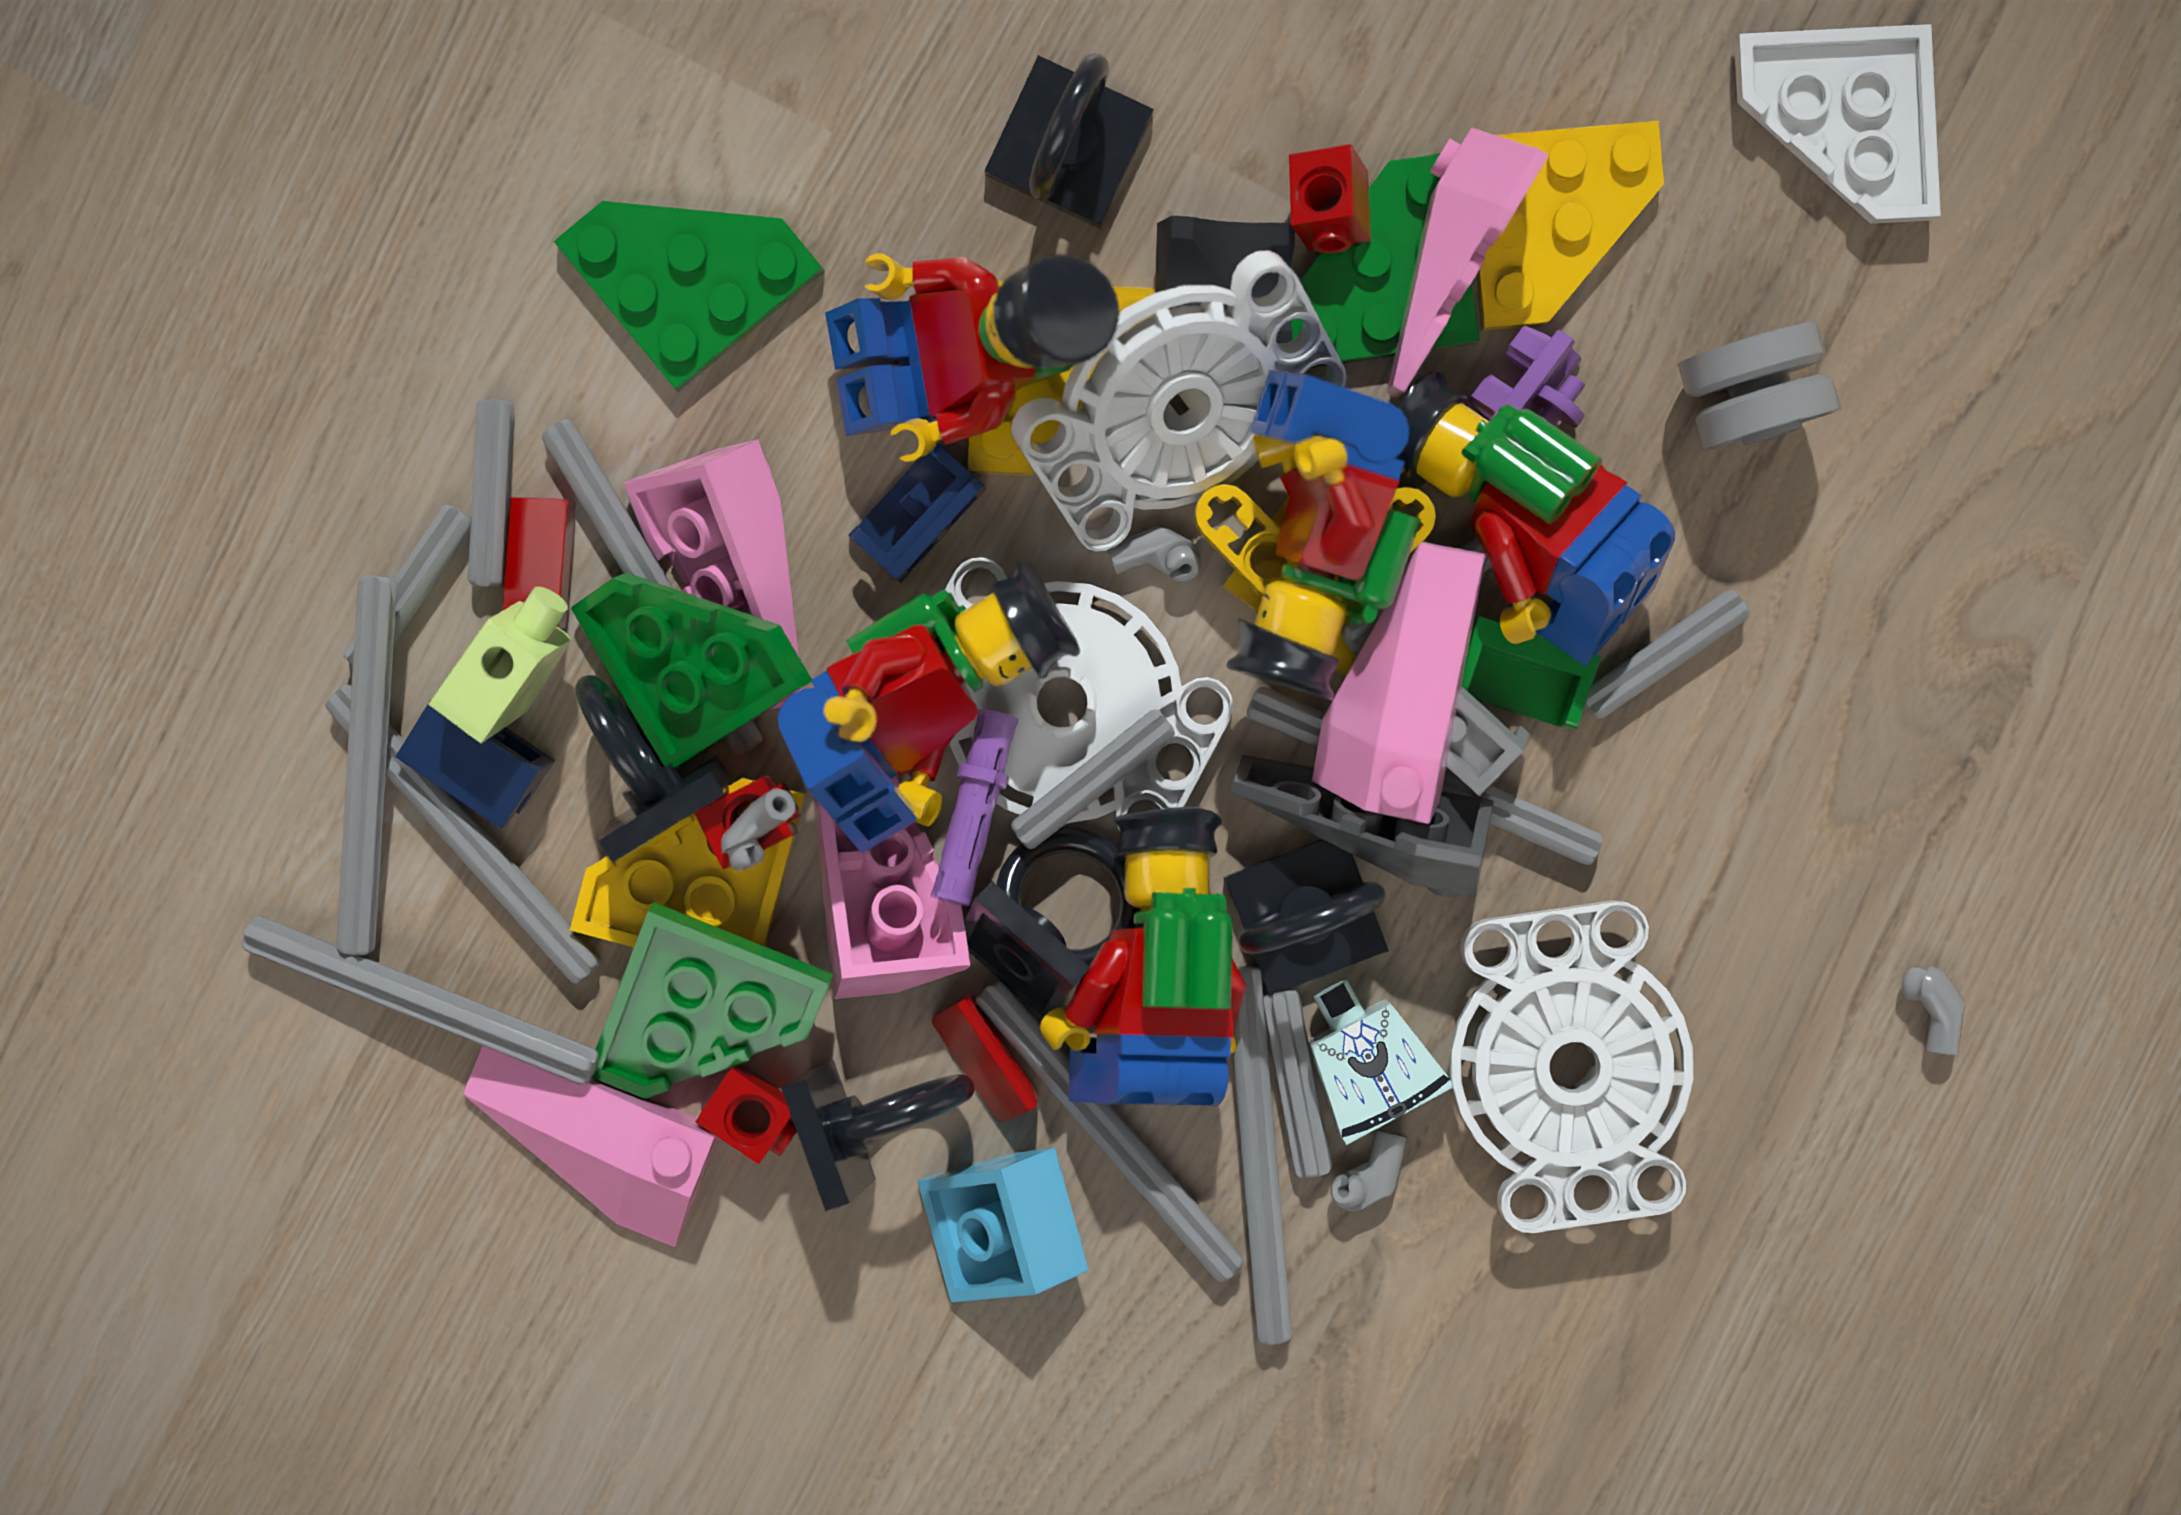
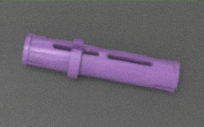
M979 709L966 763L959 764L956 775L957 778L961 779L958 797L943 847L938 874L930 894L932 898L968 907L972 903L975 881L988 838L995 803H997L1000 789H1006L1009 776L1004 774L1011 741H1013L1015 729L1019 721L1014 716L988 709Z

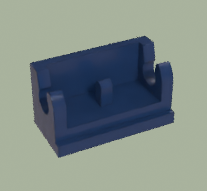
M937 443L934 450L928 455L919 458L848 535L901 583L986 491L985 486Z
M429 703L395 758L501 829L507 826L515 813H521L546 773L556 761L507 727L483 743H480L431 707Z

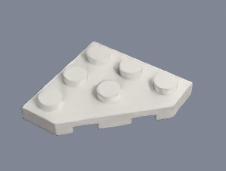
M1931 24L1739 34L1734 39L1737 103L1870 224L1933 221L1941 216Z

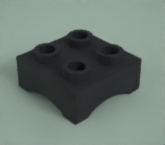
M1172 215L1157 223L1155 293L1181 286L1214 285L1231 290L1233 273L1238 264L1247 256L1257 251H1270L1278 254L1291 269L1295 247V231L1290 223L1228 222ZM1268 272L1259 277L1252 287L1251 296L1253 298H1262L1270 294L1278 284L1279 273ZM1189 302L1174 307H1170L1168 309L1170 310L1181 306H1201L1202 302ZM1223 304L1224 311H1227L1228 305ZM1291 320L1286 322L1278 331L1276 343L1283 344L1292 341L1293 330Z

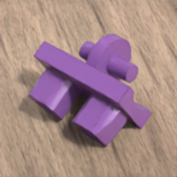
M1523 326L1509 344L1506 355L1510 362L1526 371V373L1514 389L1491 374L1484 378L1470 398L1474 409L1483 418L1490 421L1499 412L1498 409L1500 407L1503 408L1506 404H1509L1518 411L1529 409L1553 426L1562 421L1571 427L1577 428L1585 418V414L1573 402L1581 393L1585 384L1577 377L1571 375L1581 361V357L1572 348L1575 344L1574 339L1559 329L1551 338L1547 334Z

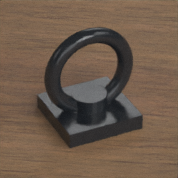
M1092 53L1086 56L1075 72L1038 55L985 168V176L1100 229L1153 116L1154 109L1105 86L1109 64L1106 57L1099 53Z
M585 675L577 681L575 695L580 709L605 755L629 787L622 792V795L629 804L630 809L609 821L598 840L612 863L725 794L730 776L717 755L680 777L672 763L661 767L643 733L608 685L594 675Z
M1060 828L1034 849H1028L1021 843L1007 857L999 872L996 884L992 881L975 898L964 920L968 952L1043 1018L1053 1009L1066 1007L1082 977L1090 969V964L1102 945L1110 940L1114 930L1142 929L1143 925L1133 924L1134 914L1140 911V908L1132 906L1125 899V862L1114 857L1118 846L1096 833L1082 829ZM1062 853L1082 855L1097 862L1113 878L1119 891L1121 909L1117 924L1104 940L1087 948L1068 949L1063 935L1048 918L1036 910L1030 908L1023 909L1021 907L1020 894L1023 881L1030 869L1046 857Z
M1324 839L1224 876L1244 928L1238 937L1239 947L1245 953L1254 954L1270 996L1389 951L1374 912L1385 901L1386 894L1384 888L1377 882L1363 883L1353 854Z
M831 1060L809 1068L781 1087L825 1212L850 1204L876 1179L867 1152L873 1150V1139L917 1125L960 1106L974 1094L975 1086L973 1080L963 1074L945 1076L897 1091L862 1105L855 1095L846 1096L835 1062Z

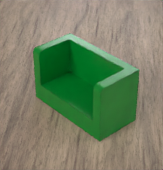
M1477 616L1474 617L1461 686L1478 701L1565 730H1576L1601 656L1595 655L1585 667L1544 637L1535 635L1531 640L1513 644L1504 637L1499 622Z

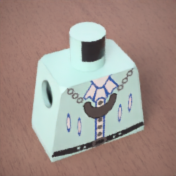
M1348 980L1340 981L1314 996L1330 1028L1308 1040L1309 1047L1336 1128L1346 1145L1454 1087L1447 1074L1386 999L1363 1010Z

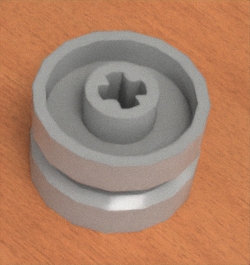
M1817 321L1792 325L1739 340L1692 356L1677 364L1687 396L1699 399L1728 392L1730 400L1703 409L1693 420L1702 451L1743 441L1744 445L1773 438L1803 428L1802 423L1842 409L1832 377L1820 374L1790 381L1789 373L1816 364L1826 353Z

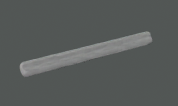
M565 419L550 426L542 433V440L622 572L673 588L574 423L569 419ZM752 720L725 737L724 740L731 752L739 756L758 746L763 741V735Z
M381 575L362 576L358 580L336 940L338 951L348 955H366L372 952L375 948L397 595L396 580Z
M347 684L332 694L325 706L329 713L349 734L352 685ZM389 724L385 775L563 974L575 984L587 978L599 966V957L576 932L570 931V925L455 797L395 758L404 740Z
M1265 686L1258 687L1255 690L1247 708V716L1250 719L1316 748L1318 747L1322 719L1326 713ZM1446 766L1442 791L1493 800L1490 824L1583 865H1590L1596 859L1603 839L1600 833L1493 786H1489L1478 796Z
M255 917L247 925L243 933L242 947L246 952L576 1084H587L596 1070L599 1053L594 1048L363 956L341 953L333 944L265 917Z
M1243 965L1237 967L1246 982L1247 988L1236 1027L1234 1028L1236 1050L1233 1053L1257 1336L1260 1343L1273 1345L1290 1341L1292 1331L1261 971L1258 966Z
M999 979L991 982L977 995L975 999L976 1005L1215 1280L1223 1282L1232 1277L1243 1265L1241 1254L1110 1104L1069 1101L1070 1058L1061 1048L1053 1050L1041 1034V1024L1007 985Z

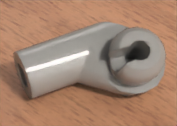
M1153 526L1127 536L1119 545L1107 550L1116 574L1148 563L1169 575L1176 582L1184 583L1193 580L1201 569L1200 551L1196 545L1164 526Z
M782 789L769 791L753 802L723 834L721 850L722 853L728 854L729 863L733 869L742 871L763 861L765 852L759 845L758 839L789 819L795 811L794 799L788 792Z
M1929 966L1926 970L1920 967L1908 969L1902 981L1903 995L1908 1000L1921 1001L1930 1014L1926 1051L1957 1056L1965 1008L1963 997L1944 971L1933 966Z
M1376 1129L1370 1160L1337 1176L1333 1180L1331 1197L1335 1204L1347 1211L1357 1212L1389 1197L1397 1186L1407 1136Z

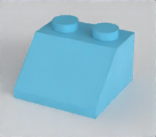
M1055 1147L1011 1153L917 1180L951 1303L1036 1295L1089 1271Z

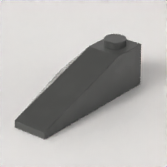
M1242 755L1232 781L1231 793L1412 885L1427 887L1431 892L1445 897H1456L1462 894L1476 896L1494 803L1493 800L1442 791L1439 806L1428 824L1363 810L1313 782L1314 768Z

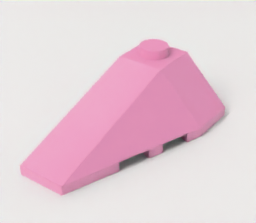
M1475 128L1470 129L1462 144L1457 143L1451 138L1449 139L1430 171L1440 180L1429 200L1387 394L1398 400L1405 392L1449 320L1450 312L1454 305L1460 301L1481 268L1487 250L1490 246L1492 247L1500 233L1505 229L1549 155L1537 148Z
M758 439L718 448L624 482L646 543L658 561L668 557L686 586L681 590L682 592L779 624L799 656L781 499L772 478L770 466L765 459ZM788 698L771 709L781 708Z
M1425 542L1419 544L1402 575L1392 606L1383 609L1322 719L1312 776L1313 782L1363 810L1430 823L1440 803L1486 554Z
M897 776L891 779L897 787L901 785ZM814 798L825 927L830 968L833 974L834 998L844 999L898 993L969 969L970 959L962 905L930 897L939 866L933 856L934 849L926 833L920 831L917 823L913 822L862 854L838 826L836 820H833Z
M482 1046L463 1095L613 1222L676 1247L719 1138L695 1122L697 1117L650 1098H641L594 1078H591L587 1084L579 1085Z

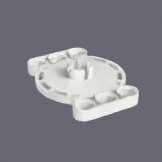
M1257 251L1247 256L1238 264L1233 273L1231 290L1214 285L1181 286L1154 293L1122 310L1116 333L1106 348L1108 350L1106 352L1105 350L1091 360L1074 365L1065 384L1062 402L1050 398H1038L1026 403L1016 413L1012 421L1011 432L1016 444L1079 541L1089 550L1096 552L1107 551L1119 545L1128 535L1131 529L1134 508L1142 510L1172 509L1197 502L1204 492L1213 486L1230 485L1257 462L1258 457L1253 443V436L1255 434L1249 431L1269 370L1304 374L1310 367L1317 364H1326L1327 370L1322 380L1341 387H1345L1347 375L1344 365L1296 274L1278 254L1270 251ZM1268 272H1278V284L1270 294L1262 298H1253L1251 296L1252 287L1259 277ZM1189 302H1202L1201 306H1181L1170 310L1168 309L1170 307H1174ZM1223 304L1228 305L1227 311H1224ZM1292 319H1303V328L1294 340L1283 344L1276 343L1277 333L1286 322ZM1097 362V364H1096V366H1095V368H1094V370H1093V372H1092V374H1091V376H1090V379H1089V381H1088V380H1087L1088 375H1089V373H1090L1092 367L1094 366V364ZM1177 393L1183 403L1189 408L1186 413L1180 416L1169 404V400ZM1079 400L1083 401L1082 408L1077 407ZM1053 419L1060 421L1056 435L1049 441L1041 444L1030 442V435L1039 423ZM1075 464L1087 465L1086 474L1076 485L1065 488L1058 486V480L1062 472L1068 467ZM1104 507L1114 508L1113 515L1105 526L1095 530L1085 529L1086 521L1094 511Z
M983 557L971 558L963 562L956 569L945 590L952 594V599L958 607L964 605L967 609L974 605L967 601L962 594L961 585L967 573L974 569L983 568L992 572L997 580L1001 581L1007 578L1003 569L993 560ZM1063 581L1044 583L1048 593L1058 591L1081 593L1078 605L1055 604L1074 633L1080 646V654L1077 657L1063 656L1051 667L1047 677L1044 679L1039 678L1032 668L1001 687L994 686L987 682L986 679H983L982 688L973 692L967 682L965 683L978 709L998 711L1019 719L1013 741H1011L1004 774L1009 776L1007 784L1018 791L1034 796L1033 805L1150 710L1156 709L1164 715L1174 728V737L1112 786L1115 800L1101 806L1097 798L1087 806L1088 810L1081 811L1067 823L1096 819L1115 810L1116 817L1127 814L1128 809L1133 803L1145 799L1154 801L1161 809L1184 807L1231 719L1234 708L1233 698L1228 688L1219 680L1209 677L1196 678L1181 686L1179 668L1165 637L1144 612L1120 595L1091 584ZM1093 596L1115 604L1132 616V619L1124 626L1110 615L1092 609ZM1142 626L1157 643L1166 664L1154 667L1146 649L1134 636ZM1170 676L1172 692L1161 697L1158 680ZM1055 678L1075 680L1082 686L1087 695L1088 705L1085 715L1079 722L1070 727L1059 728L1050 725L1042 718L1038 710L1037 700L1040 690L1046 683ZM1207 687L1213 689L1222 699L1223 709L1221 715L1211 724L1202 725L1195 723L1186 712L1187 698L1197 688ZM977 717L956 733L949 743L958 765L966 763L967 759L959 741L967 738L973 739ZM1173 743L1184 745L1193 757L1191 772L1185 778L1176 781L1165 779L1160 775L1156 767L1158 752L1164 746ZM1000 793L998 795L997 804L1008 811L1021 815L1029 808L1010 801Z
M1609 900L1487 918L1474 922L1469 926L1460 940V953L1463 962L1471 971L1486 979L1472 992L1457 1019L1450 1047V1080L1454 1086L1452 1090L1458 1112L1474 1139L1501 1165L1514 1171L1502 1182L1497 1195V1205L1504 1219L1514 1229L1523 1233H1538L1660 1215L1674 1210L1681 1203L1686 1193V1179L1683 1171L1674 1161L1657 1152L1671 1138L1686 1111L1694 1080L1693 1046L1685 1018L1669 991L1646 968L1631 960L1644 948L1648 939L1649 926L1645 915L1638 907L1627 902ZM1615 911L1627 913L1635 926L1632 940L1626 946L1620 948L1607 946L1600 935V925L1603 919ZM1550 921L1563 922L1571 933V944L1568 950L1558 957L1543 955L1536 943L1539 929ZM1487 930L1501 932L1508 943V953L1505 959L1493 967L1479 964L1473 954V943L1476 937ZM1622 967L1631 971L1624 981L1613 976ZM1643 982L1659 996L1669 1015L1661 1018L1655 1007L1640 993ZM1497 984L1506 987L1507 989L1496 1000L1487 995ZM1480 1005L1487 1010V1013L1478 1027L1474 1046H1464L1463 1043L1468 1024ZM1674 1030L1680 1045L1681 1071L1674 1070V1052L1669 1034ZM1570 1042L1583 1043L1588 1052L1592 1053L1595 1058V1063L1590 1064L1586 1076L1578 1083H1575V1089H1566L1564 1086L1555 1084L1550 1074V1060L1554 1052L1562 1045ZM1461 1060L1472 1062V1080L1477 1098L1468 1102L1461 1082ZM1679 1085L1674 1106L1662 1125L1658 1121L1668 1105L1672 1086ZM1485 1113L1492 1126L1506 1138L1499 1149L1483 1134L1473 1116ZM1650 1132L1655 1135L1645 1146L1639 1144ZM1521 1151L1531 1156L1523 1164L1512 1159ZM1651 1166L1666 1168L1672 1178L1669 1193L1657 1201H1648L1642 1198L1637 1188L1640 1174ZM1589 1175L1602 1177L1609 1188L1606 1202L1600 1208L1594 1210H1584L1578 1207L1574 1199V1188L1577 1182ZM1526 1184L1540 1187L1545 1196V1206L1542 1212L1537 1217L1529 1220L1514 1216L1510 1208V1199L1513 1192Z

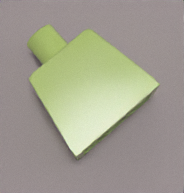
M537 586L534 587L524 603L518 601L491 617L478 632L429 705L480 743H483L527 713L570 644L571 639L569 635L557 627V624L568 609L566 602L553 591Z

